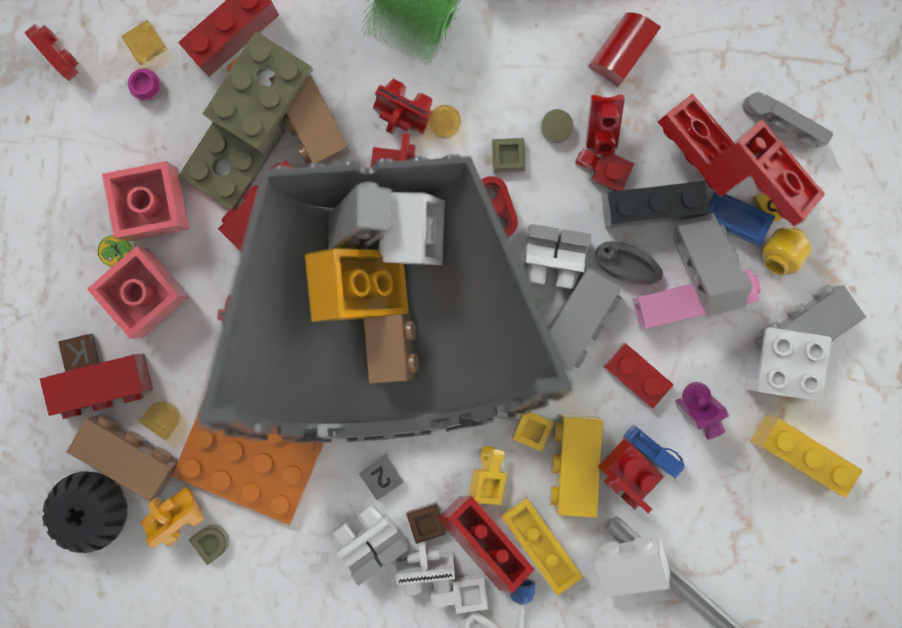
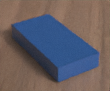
M716 191L708 203V214L714 213L719 225L723 224L726 232L759 247L776 217L727 194L720 197Z

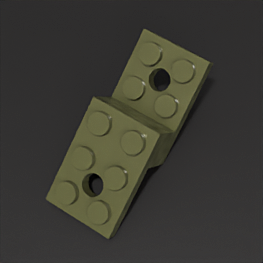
M255 31L204 110L203 115L212 124L178 176L227 208L236 209L285 132L278 124L310 76L313 68ZM265 70L274 71L276 75L275 81L269 86L259 84V76ZM222 159H228L231 162L230 172L227 175L219 176L216 173V164Z

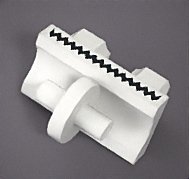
M420 542L419 552L407 553V558L396 559L397 586L402 585L406 596L418 595L422 592L421 583L433 582L434 590L437 592L451 590L452 580L455 579L453 553L440 554L439 550L427 551L426 542Z

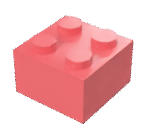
M164 161L102 174L114 238L128 242L190 230L180 177L178 176L179 171L176 166Z
M138 246L87 288L129 339L145 337L190 298L188 293L149 249Z

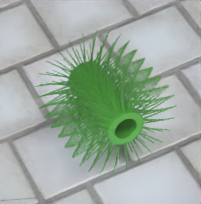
M374 0L373 3L375 4L369 11L370 13L373 10L374 13L369 20L370 22L372 20V23L368 30L370 31L373 22V28L377 22V25L379 24L378 30L380 26L381 30L384 26L382 34L385 29L386 34L389 28L388 34L391 30L393 38L396 32L394 40L397 37V42L400 37L403 46L408 39L405 48L408 45V51L410 45L411 48L413 47L411 55L414 49L416 53L419 47L418 51L421 53L423 51V54L429 57V50L430 53H433L434 48L436 50L437 44L439 47L441 37L443 40L445 35L446 41V32L450 28L452 20L456 19L454 15L457 11L456 4L458 0Z

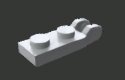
M760 91L752 93L743 100L742 108L751 117L758 118L764 116L770 120L769 125L772 128L786 133V131L798 136L797 142L807 148L814 149V147L825 146L833 136V132L767 94L760 93Z

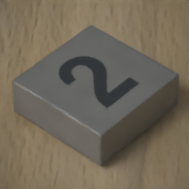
M387 455L359 473L376 500L404 482Z

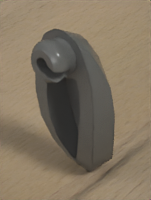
M611 241L602 243L596 249V259L601 268L612 277L621 281L647 285L655 284L663 277V271L658 263L645 251L633 245Z

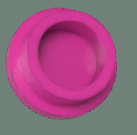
M141 68L130 75L128 89L135 98L141 101H149L154 99L160 92L161 82L158 75L152 70Z

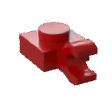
M584 148L579 152L575 164L594 172L591 179L592 182L611 191H621L624 189L635 164L615 154L602 155L600 158L595 153Z

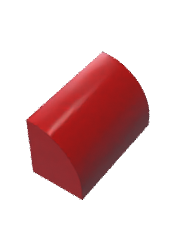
M625 13L588 66L619 87L661 26L641 14Z

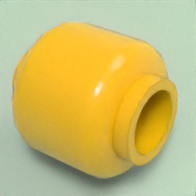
M780 228L775 230L761 251L764 265L772 273L781 276L797 273L811 253V244L806 234L798 228Z

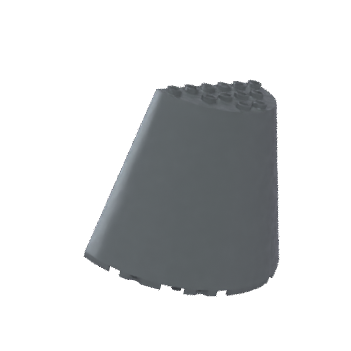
M451 154L436 159L419 156L406 161L380 159L375 162L374 167L369 168L361 167V164L356 161H347L341 165L332 166L315 163L302 168L277 166L272 170H263L198 414V425L213 433L223 430L224 436L242 437L243 439L266 441L268 440V434H278V436H282V441H290V443H331V439H347V442L375 441L431 435V431L446 428V432L463 428L487 425V423L494 422V417L498 416L499 413L507 412L508 418H515L531 413L533 410L548 407L549 400L558 402L568 396L573 391L570 377L471 156L461 157L457 154ZM361 183H376L379 185V188L391 189V193H421L445 200L442 265L404 264L409 314L404 315H410L411 321H414L416 326V339L412 340L413 353L417 354L419 360V371L415 373L416 379L369 384L364 319L312 322L305 255L329 250V213ZM381 238L366 248V250H380Z

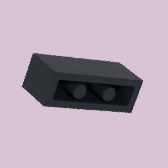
M705 181L607 192L602 197L605 229L689 219L709 213Z

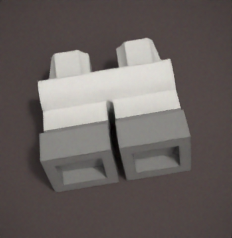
M530 224L527 232L523 263L527 265V282L543 285L546 270L553 269L558 270L556 287L574 289L578 274L584 272V261L590 244L591 234L565 229L559 232V228Z
M371 503L356 515L365 527L356 534L347 521L332 532L339 546L337 555L345 561L352 572L351 576L357 586L381 570L382 566L385 567L406 552L410 543L387 513L382 515Z

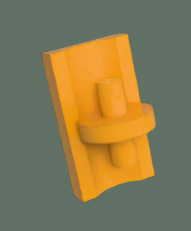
M185 487L165 502L158 498L152 499L148 503L151 513L140 522L147 535V545L155 548L160 543L167 546L172 545L180 536L179 528L185 524L195 527L203 521L204 516L201 507L196 503L192 490Z

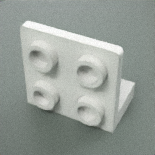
M767 327L764 332L758 378L747 377L745 389L822 402L832 338Z

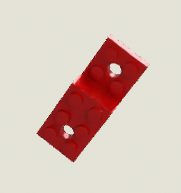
M692 93L657 121L663 128L664 134L674 141L684 153L685 159L696 167L704 177L706 184L715 190L720 197L751 176L757 189L761 193L766 194L776 206L778 214L795 227L807 218L825 195L823 190L763 120H760L733 141Z

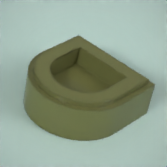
M209 525L191 537L189 541L204 562L209 565L226 551L229 545V536L224 528L218 525Z

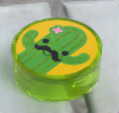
M110 235L101 240L97 252L102 263L113 267L133 248L129 241L116 239L114 235Z

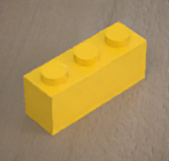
M560 415V422H555L554 441H559L558 454H553L552 473H556L557 476L556 486H551L550 505L555 506V511L558 515L597 518L600 477L598 466L601 460L603 420L599 417Z
M766 415L750 440L751 443L822 487L844 498L848 496L863 471L780 418Z

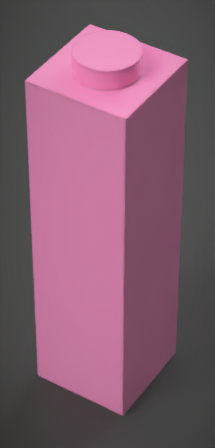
M752 270L742 271L749 275L752 284V291L748 293L746 304L760 301L758 294L761 292V287L757 276L753 275ZM693 284L632 298L640 329L656 327L706 314Z

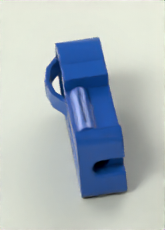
M632 424L623 437L674 479H677L685 469L683 458L678 452L670 448L661 447L637 426ZM666 450L674 452L679 457L680 461L677 460Z

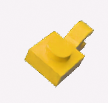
M482 446L480 453L482 469L474 468L468 496L471 495L477 503L501 505L507 474L500 471L504 459V451L495 450V447Z

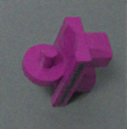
M696 381L688 384L683 390L682 398L675 400L677 408L698 430L701 429L703 436L707 440L724 434L725 430L721 420L729 417L727 409L711 395L710 389L704 383Z

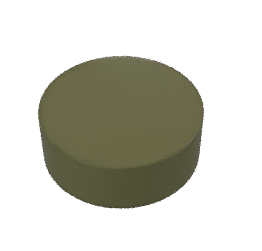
M561 109L549 111L541 122L542 135L546 140L553 143L565 141L573 130L571 116Z

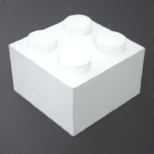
M391 193V230L380 239V252L383 255V262L442 265L445 200L421 193Z

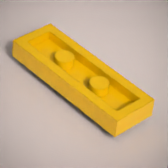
M527 496L501 514L504 522L557 596L584 578Z

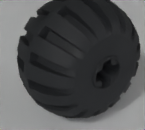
M82 471L68 475L56 483L44 501L42 509L44 515L42 519L43 525L48 528L46 533L51 540L56 541V545L64 550L68 549L70 552L90 553L105 548L118 537L126 522L128 505L126 498L123 496V490L114 480L97 472ZM80 510H82V511L84 512V515H85V516H82V515H81Z

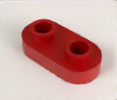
M34 23L24 32L48 62L66 80L70 81L79 73L76 68L79 62L67 49L60 50L55 44L59 39L46 25L39 27Z
M485 177L482 179L485 189L492 188L497 192V197L490 200L498 218H503L507 221V227L503 230L507 238H509L517 229L518 218L507 186L498 177Z

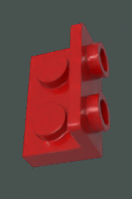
M624 438L598 468L607 475L604 482L616 494H619L622 490L624 491L620 497L634 510L640 506L649 514L652 508L643 499L664 476Z

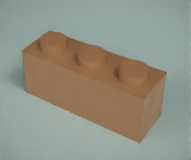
M310 74L286 111L288 117L283 120L292 136L298 134L303 144L298 149L306 164L312 162L313 164L319 163L326 166L346 156L351 151ZM276 75L269 78L271 84L275 81Z
M100 415L86 418L66 452L148 501L159 497L177 465V462L171 459L173 455L163 448L155 447L154 449L144 443L145 438L136 432H126L117 427L118 422L109 416Z

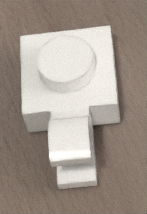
M483 574L453 579V588L450 591L437 592L434 588L430 589L433 608L455 604L456 614L488 610Z

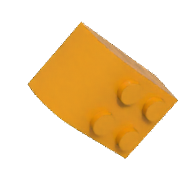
M331 249L305 255L312 322L409 314L404 264L383 262V255L380 250Z

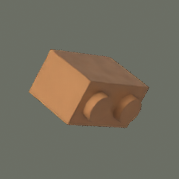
M410 315L364 318L369 384L416 379L415 373L419 371V360L417 354L413 353L412 341L416 339V326L414 321H411Z

